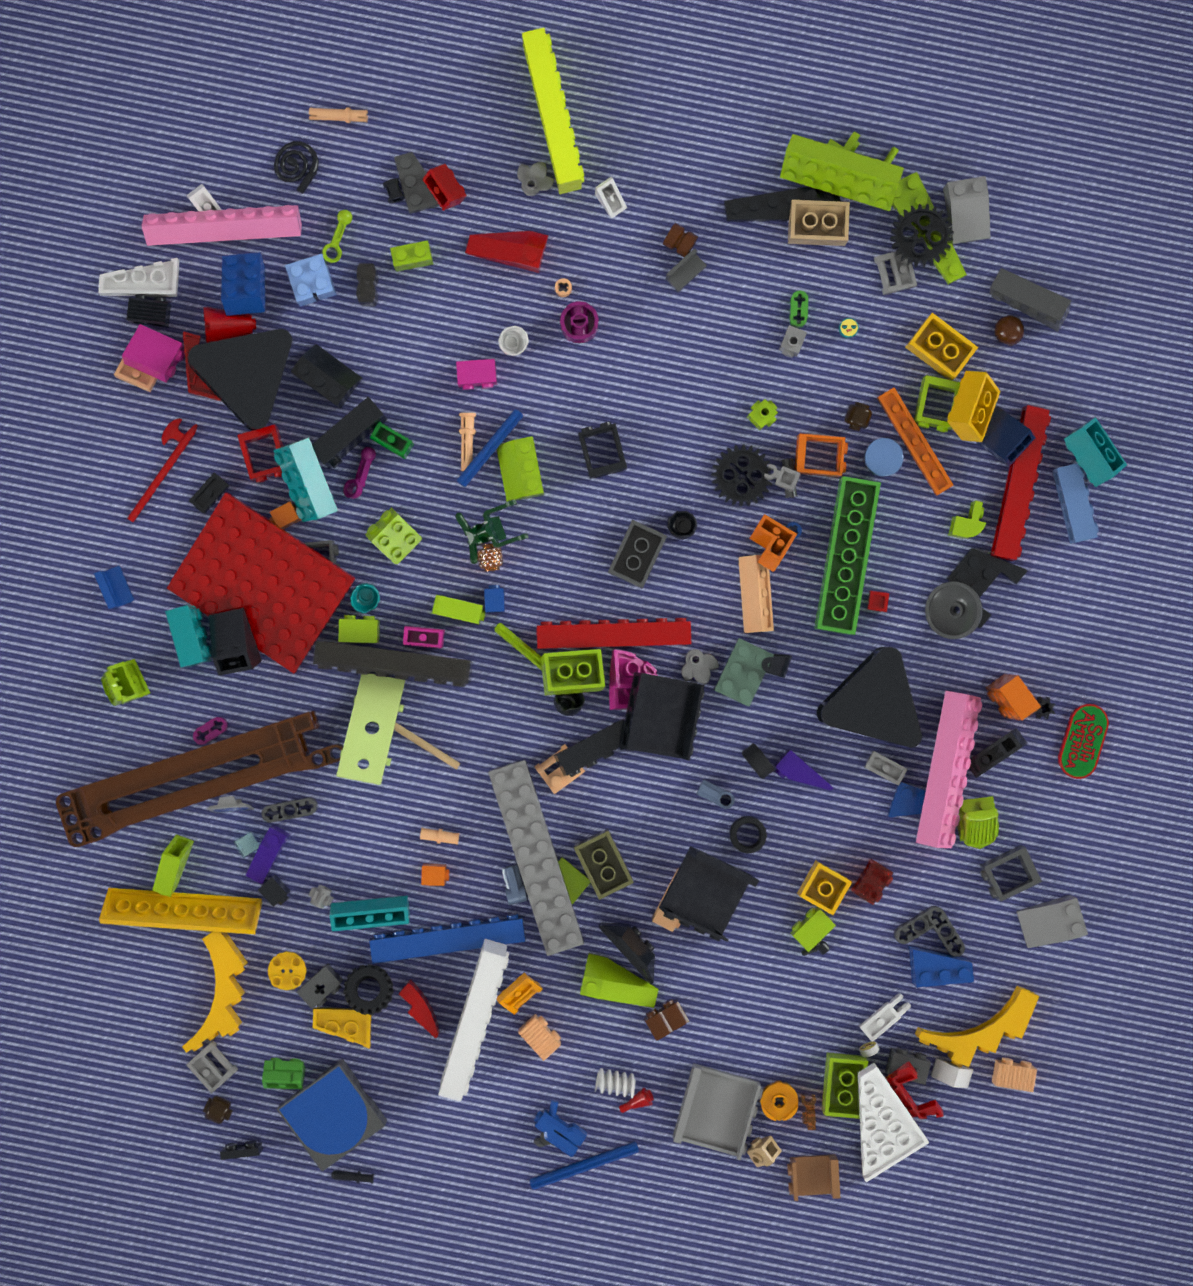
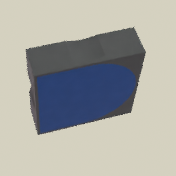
M343 1058L321 1073L311 1084L303 1087V1089H299L281 1102L277 1108V1111L322 1172L385 1127L387 1122L386 1117L373 1099L362 1089L359 1080Z

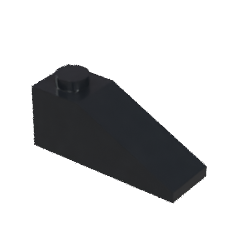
M1015 728L972 757L969 769L977 778L1028 743L1019 730Z

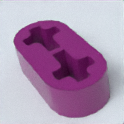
M215 717L194 731V741L199 745H204L217 738L227 730V720L223 717ZM216 720L223 723L221 726L222 730L215 729L213 731L211 729L216 726ZM200 731L202 733L209 731V734L205 736V741L204 739L199 740Z

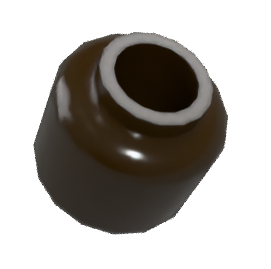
M859 402L849 405L844 421L849 424V429L860 431V428L866 429L869 426L872 417V411L869 409L870 406Z
M218 1095L213 1096V1098L209 1097L203 1109L205 1118L216 1124H222L224 1120L228 1121L233 1112L230 1109L231 1102Z

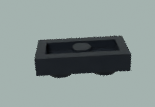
M214 472L192 496L189 502L205 514L230 485Z
M247 1141L243 1145H237V1143L226 1144L220 1151V1158L224 1160L259 1156L263 1150L262 1142Z

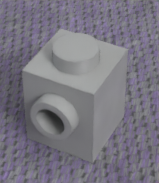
M789 325L779 348L780 351H783L782 354L791 358L793 356L797 357L807 332Z

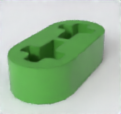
M801 290L794 292L790 299L789 321L791 326L795 328L803 327L808 319L809 299L807 293ZM798 295L801 296V299H804L800 308L798 307V301H794ZM797 311H800V318H803L800 324L793 320L797 316Z

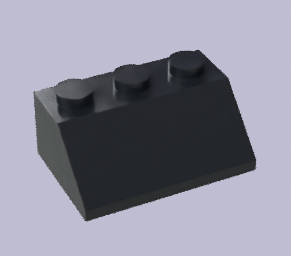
M317 344L303 354L290 371L339 409H341L363 379Z

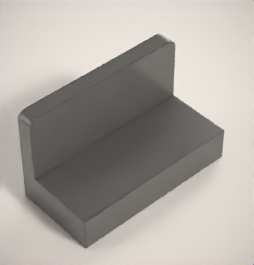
M694 248L666 274L665 279L679 293L707 265L699 258L697 250Z

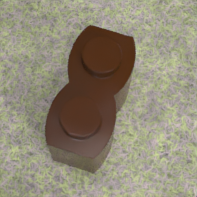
M669 999L662 1004L663 1007L656 1010L655 1008L646 1013L647 1017L644 1020L656 1041L689 1022L677 999L674 1001Z

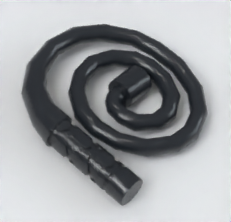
M292 141L285 144L277 153L274 161V170L278 178L284 182L300 180L308 169V161L301 151H287L282 156L280 163L283 173L294 175L299 170V164L290 155H299L303 160V169L298 176L294 178L282 176L279 172L278 163L281 155L287 148L292 146L306 148L312 156V165L300 186L296 189L303 194L317 174L319 159L315 150L310 145L302 141ZM286 159L289 165L295 166L294 170L288 171L285 168Z

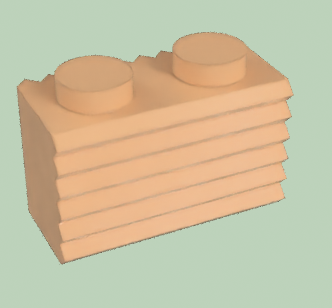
M534 1014L518 1029V1033L544 1061L561 1046V1037L555 1030L551 1031L547 1027L548 1022L543 1016L538 1017Z
M1002 1057L1001 1060H995L992 1083L997 1087L1033 1092L1037 1069L1032 1066L1031 1062L1021 1061L1020 1063H1014L1012 1059Z

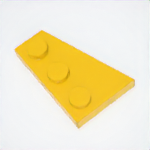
M313 1008L314 1029L333 1036L336 1035L347 1039L349 1042H355L370 1049L372 1015H363L352 1008Z

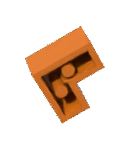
M765 514L749 539L765 548L758 563L774 572L797 533Z

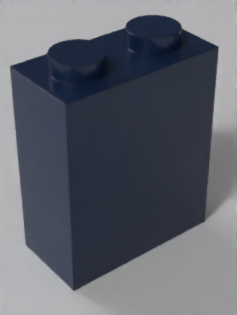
M997 406L993 411L983 442L976 443L1010 467L1033 442L1035 436L1028 427Z

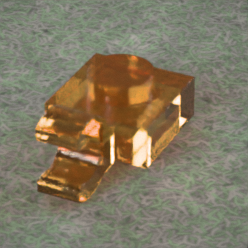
M801 1094V1102L805 1106V1112H802V1122L806 1124L808 1130H816V1097L812 1094V1099L807 1102L805 1101V1095Z

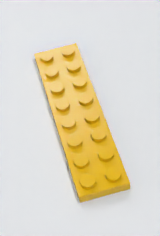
M108 888L99 922L100 924L256 934L262 898L177 892L168 897L149 890Z

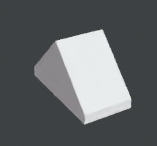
M612 177L595 187L596 197L611 218L627 209Z
M936 1058L931 1077L952 1087L968 1088L973 1069L965 1066L958 1067L951 1062Z

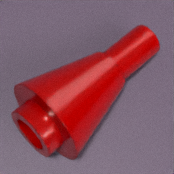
M642 1088L633 1096V1099L631 1098L629 1102L619 1106L621 1113L632 1108L651 1106L654 1100L653 1094L649 1089Z

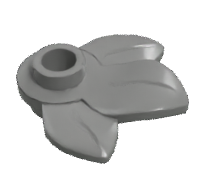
M537 162L531 167L525 164L519 166L517 178L522 183V191L527 196H535L539 191H547L552 187L554 179L546 176L547 167L545 163Z
M692 649L685 656L686 663L682 667L681 674L685 681H689L694 677L697 682L707 684L710 680V670L717 669L719 664L711 654H703L698 649ZM698 656V660L692 662L693 657Z

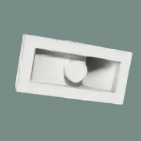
M203 184L187 194V197L198 211L222 210Z

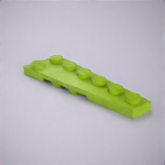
M918 172L900 180L892 206L903 217V211L911 212V206L915 210L918 209L919 204H921L922 209H925L927 204H929V210L934 208ZM926 219L919 221L922 226L930 224ZM912 222L911 224L917 229L916 224ZM919 232L918 238L923 237L925 240V234L921 235ZM932 235L930 237L931 240L934 242H938L941 240V238L938 235ZM926 242L927 247L929 248V250H932V247L929 246L928 243ZM947 243L951 246L950 251L944 250L946 257L940 255L941 260L939 263L935 259L933 260V264L948 285L967 275L952 243Z

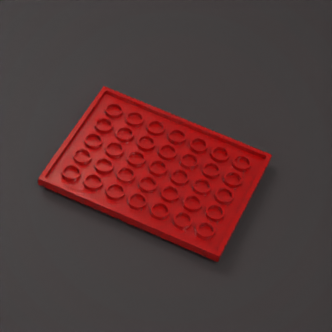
M225 492L167 586V589L190 605H194L196 609L200 608V611L207 616L244 607L258 650L295 674L356 578L230 493Z

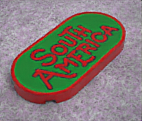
M1084 704L1073 710L1070 715L1058 754V763L1063 773L1071 778H1086L1096 769L1109 726L1106 712L1097 705Z

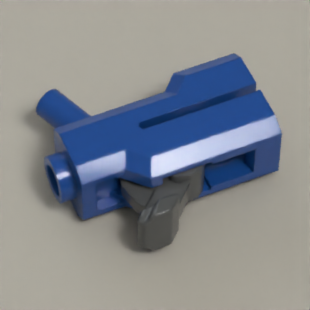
M551 1100L549 1111L547 1109H544L542 1112L539 1110L533 1119L535 1127L542 1131L540 1138L534 1139V1144L538 1147L551 1144L570 1157H573L579 1149L577 1145L581 1146L585 1140L587 1131L575 1123L567 1124L561 1120L556 1114L559 1101Z

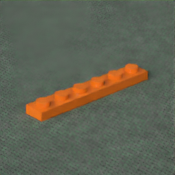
M895 387L877 397V400L935 495L937 496L954 486Z

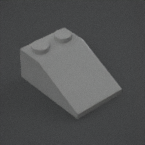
M986 176L947 182L943 192L947 216L949 217L948 222L952 223L950 230L954 231V234L951 236L953 238L952 245L990 239L989 193Z
M1067 895L1016 911L1027 948L1069 941L1088 935L1078 899L1073 895Z

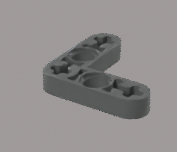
M938 906L927 908L898 926L894 931L896 941L900 944H907L933 928L949 954L959 957L965 951L964 943L945 912ZM934 910L940 912L938 917L942 923L939 924L935 918H931ZM917 920H923V929L916 930L914 923ZM909 925L911 929L915 932V934L913 935L911 932H908L905 935L906 939L899 938L900 931L907 932L910 930L909 928H907V926ZM942 927H950V934L948 936L941 935L940 930ZM952 939L955 944H960L957 952L951 951L953 945L948 940Z

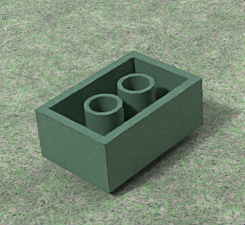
M738 638L714 691L750 707L766 673L762 669V661L766 657H773L774 654Z

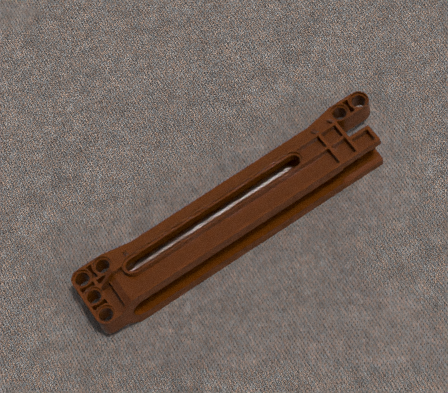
M314 710L61 793L56 798V806L69 844L73 847H81L107 838L129 825L286 773L317 769L338 762L341 757H334L332 750L335 747L343 750V745L334 744L309 754L303 733L320 727ZM317 753L323 757L321 764H317L314 761V756ZM251 754H257L260 758L257 765L118 811H112L109 808L112 800ZM65 796H68L71 800L69 806L64 803ZM71 814L77 818L75 824L70 821ZM95 827H99L101 829L100 836H97L94 833ZM77 833L83 836L82 842L77 841Z

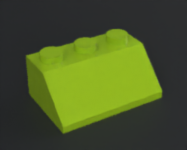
M533 436L501 444L497 448V455L506 501L544 495Z

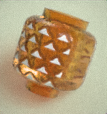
M492 543L482 545L483 549L477 551L479 567L484 569L485 572L500 570V566L503 565L501 548L494 547Z

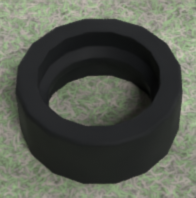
M744 816L735 820L729 832L733 846L746 854L755 853L760 850L767 838L764 825L758 819L751 816ZM743 824H753L759 831L758 841L751 846L742 845L737 839V831Z

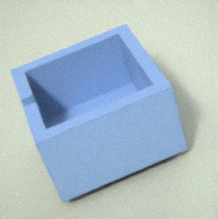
M322 254L285 265L296 302L300 307L317 302L313 295L314 293L317 294L320 300L337 295L327 263Z

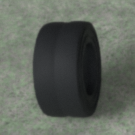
M753 743L742 751V755L760 778L764 779L775 770L756 744Z

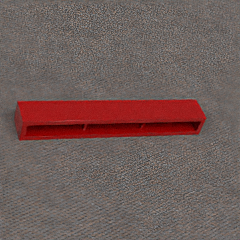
M1030 405L1022 408L1020 422L1032 431L1035 439L1009 467L990 553L993 557L1015 561L1017 557L1021 556V539H1024L1026 534L1024 525L1030 516V509L1028 507L1034 498L1035 491L1032 489L1034 483L1037 482L1039 475L1037 467L1043 457L1041 448L1046 443L1047 434H1045V430L1051 421V416H1049L1050 410Z
M656 618V622H648V619H637V623H629V619H619L617 623L611 624L610 620H598V624H591V620H583L575 625H571V621H560V625H552V621L541 622V625L537 626V649L691 644V621H686V618H675V622H667V618Z

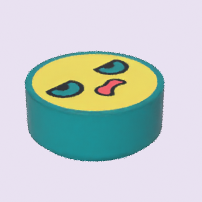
M852 318L844 319L839 325V333L844 338L854 337L859 330L857 321Z

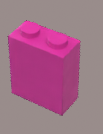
M140 324L123 352L122 358L124 364L167 383L169 377L172 378L174 376L178 361L181 362L185 354L181 342Z

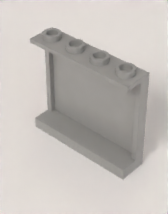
M693 1063L672 1136L673 1142L681 1144L684 1141L737 1157V1160H741V1156L745 1155L747 1150L746 1138L747 1136L750 1137L753 1126L750 1125L752 1118H755L757 1115V1099L760 1100L763 1093L760 1082Z

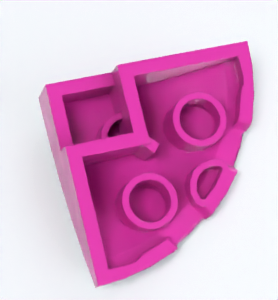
M623 650L612 651L609 679L610 710L627 709L634 672L658 676V671L653 665L636 657L634 653Z

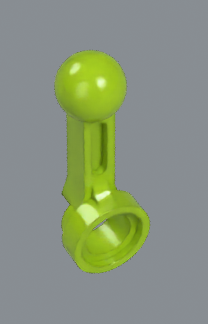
M345 209L337 214L338 224L332 240L322 249V255L325 261L329 263L339 261L342 256L339 243L346 225L352 221L351 212ZM330 247L336 250L337 254L334 259H330L326 255V251Z

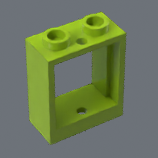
M925 375L920 386L914 420L918 427L927 429L929 426L936 427L937 431L947 433L948 430H952L948 422L922 416L928 387L954 392L955 397L958 393L960 382Z

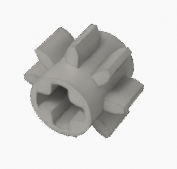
M319 885L317 888L312 887L308 894L311 897L310 903L323 909L324 905L330 906L334 898L330 896L332 891L323 885Z

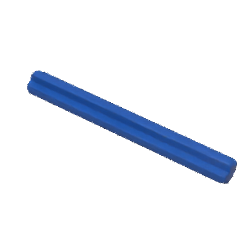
M515 409L459 476L457 482L461 486L466 487L523 418V414L519 410Z

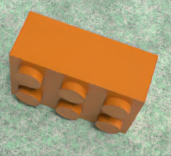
M1003 674L985 687L988 690L987 696L992 702L998 704V711L1004 718L1022 721L1041 707L1019 675Z

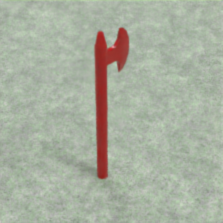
M180 418L174 419L167 425L162 434V444L165 445L170 439H175L179 444L129 514L128 520L134 523L195 435L198 427L197 424L193 425L186 434L179 430V425L182 421Z

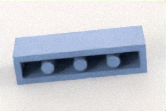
M1076 463L1052 470L1070 544L1097 538L1099 529L1093 519V506L1088 500L1089 489L1084 484V469Z

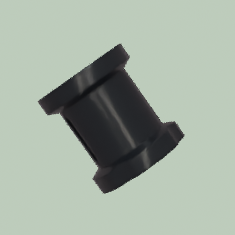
M398 178L390 179L383 183L384 188L387 190L388 202L390 204L405 199L404 194L401 193Z

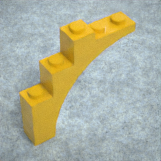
M211 932L202 939L210 953L214 966L215 994L211 1010L203 1026L182 1046L186 1053L191 1049L193 1052L203 1046L202 1042L207 1038L211 1041L219 1033L222 1037L227 1034L232 1036L240 1030L238 1026L242 1021L232 1006L242 1000L241 996L245 992L235 977L245 970L244 966L248 962L226 932Z
M1017 985L1003 1008L989 1020L976 1027L947 1033L917 1027L915 1035L919 1038V1042L928 1046L930 1043L934 1044L938 1050L945 1053L948 1052L947 1056L952 1060V1064L958 1067L963 1065L969 1067L976 1049L985 1053H989V1051L996 1053L1003 1033L1012 1039H1015V1037L1023 1038L1039 996L1035 992Z

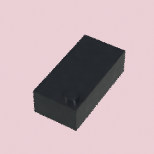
M367 397L312 444L315 454L329 469L331 467L336 468L342 463L341 459L374 431L378 422L384 423L388 419L373 401Z

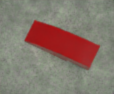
M410 979L399 992V995L411 1005L407 1013L433 1037L437 1038L440 1029L433 1008L421 989Z

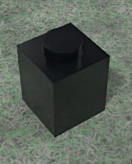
M276 875L272 876L258 889L273 907L277 904L281 906L289 899L287 894L290 890Z

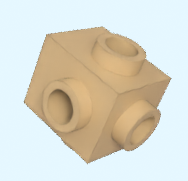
M772 1136L754 1139L750 1143L751 1147L746 1151L756 1167L770 1166L782 1152Z

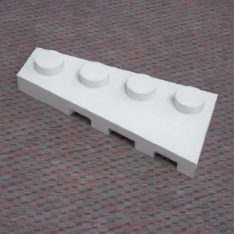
M173 258L171 261L163 263L162 261L155 262L154 265L144 267L141 265L131 270L125 271L123 269L100 274L98 293L100 296L143 295L177 297L179 259Z

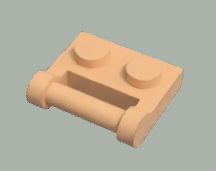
M566 744L562 745L560 747L561 749L555 754L568 748ZM553 755L543 763H538L534 766L554 794L585 772L583 767L580 768L581 772L573 777H570V775L564 776L560 767L547 774L545 770L557 762Z

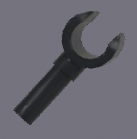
M820 941L809 952L807 950L802 951V955L805 956L816 951L824 955L829 951V946L826 942Z

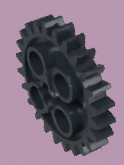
M919 204L917 210L913 206H911V212L904 210V217L898 215L897 219L899 222H893V226L897 229H891V234L895 236L890 237V241L895 242L892 244V249L898 248L895 255L902 254L901 262L908 259V266L911 262H914L915 268L918 266V263H921L922 267L925 268L926 262L933 266L934 259L939 263L941 260L940 255L946 257L944 250L950 251L951 246L947 243H953V238L949 236H952L954 231L948 230L952 227V223L946 224L949 217L942 218L943 210L936 213V206L929 210V204L926 205L925 209H922L921 204ZM926 219L930 224L922 226L919 221ZM912 222L916 224L917 229L911 224ZM910 230L914 235L912 237H905L903 232ZM919 232L921 235L925 234V240L923 237L918 238ZM932 235H938L941 238V240L938 242H934L931 240L930 237ZM926 242L928 243L929 246L932 247V250H929V248L927 247ZM916 246H922L924 248V251L922 253H917L914 250V248Z
M743 444L740 450L735 445L734 451L727 448V455L723 452L720 453L722 460L716 458L715 461L719 465H713L712 468L716 472L711 473V476L716 477L711 483L718 485L714 491H721L719 498L725 495V502L731 499L732 506L739 502L740 507L743 506V502L750 506V500L756 504L758 503L757 497L760 499L764 498L762 492L768 493L769 490L766 486H772V483L764 478V474H768L771 469L767 467L770 460H763L766 454L758 455L760 449L753 452V447L750 446L746 450L745 444ZM743 457L747 460L748 464L746 467L739 466V458ZM730 463H733L740 473H746L745 478L753 484L754 489L749 486L745 479L742 478L740 480L738 478L740 474L730 466ZM729 470L733 473L734 477L732 480L724 478L725 471ZM756 471L760 474L761 478L759 481L752 480V472ZM739 484L746 487L747 491L745 494L737 492Z

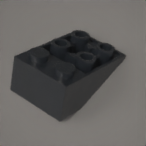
M244 607L208 615L212 658L219 676L251 670L262 662Z

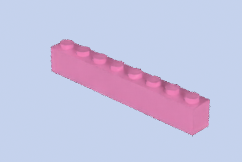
M298 205L198 212L188 211L182 213L170 212L166 214L151 213L144 215L142 230L147 246L301 236L302 229Z

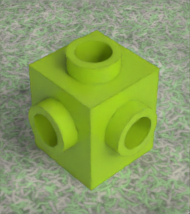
M764 399L762 402L758 400L751 407L753 411L747 416L750 422L760 431L765 425L770 427L777 420L775 418L778 414L776 411L777 407L770 400Z

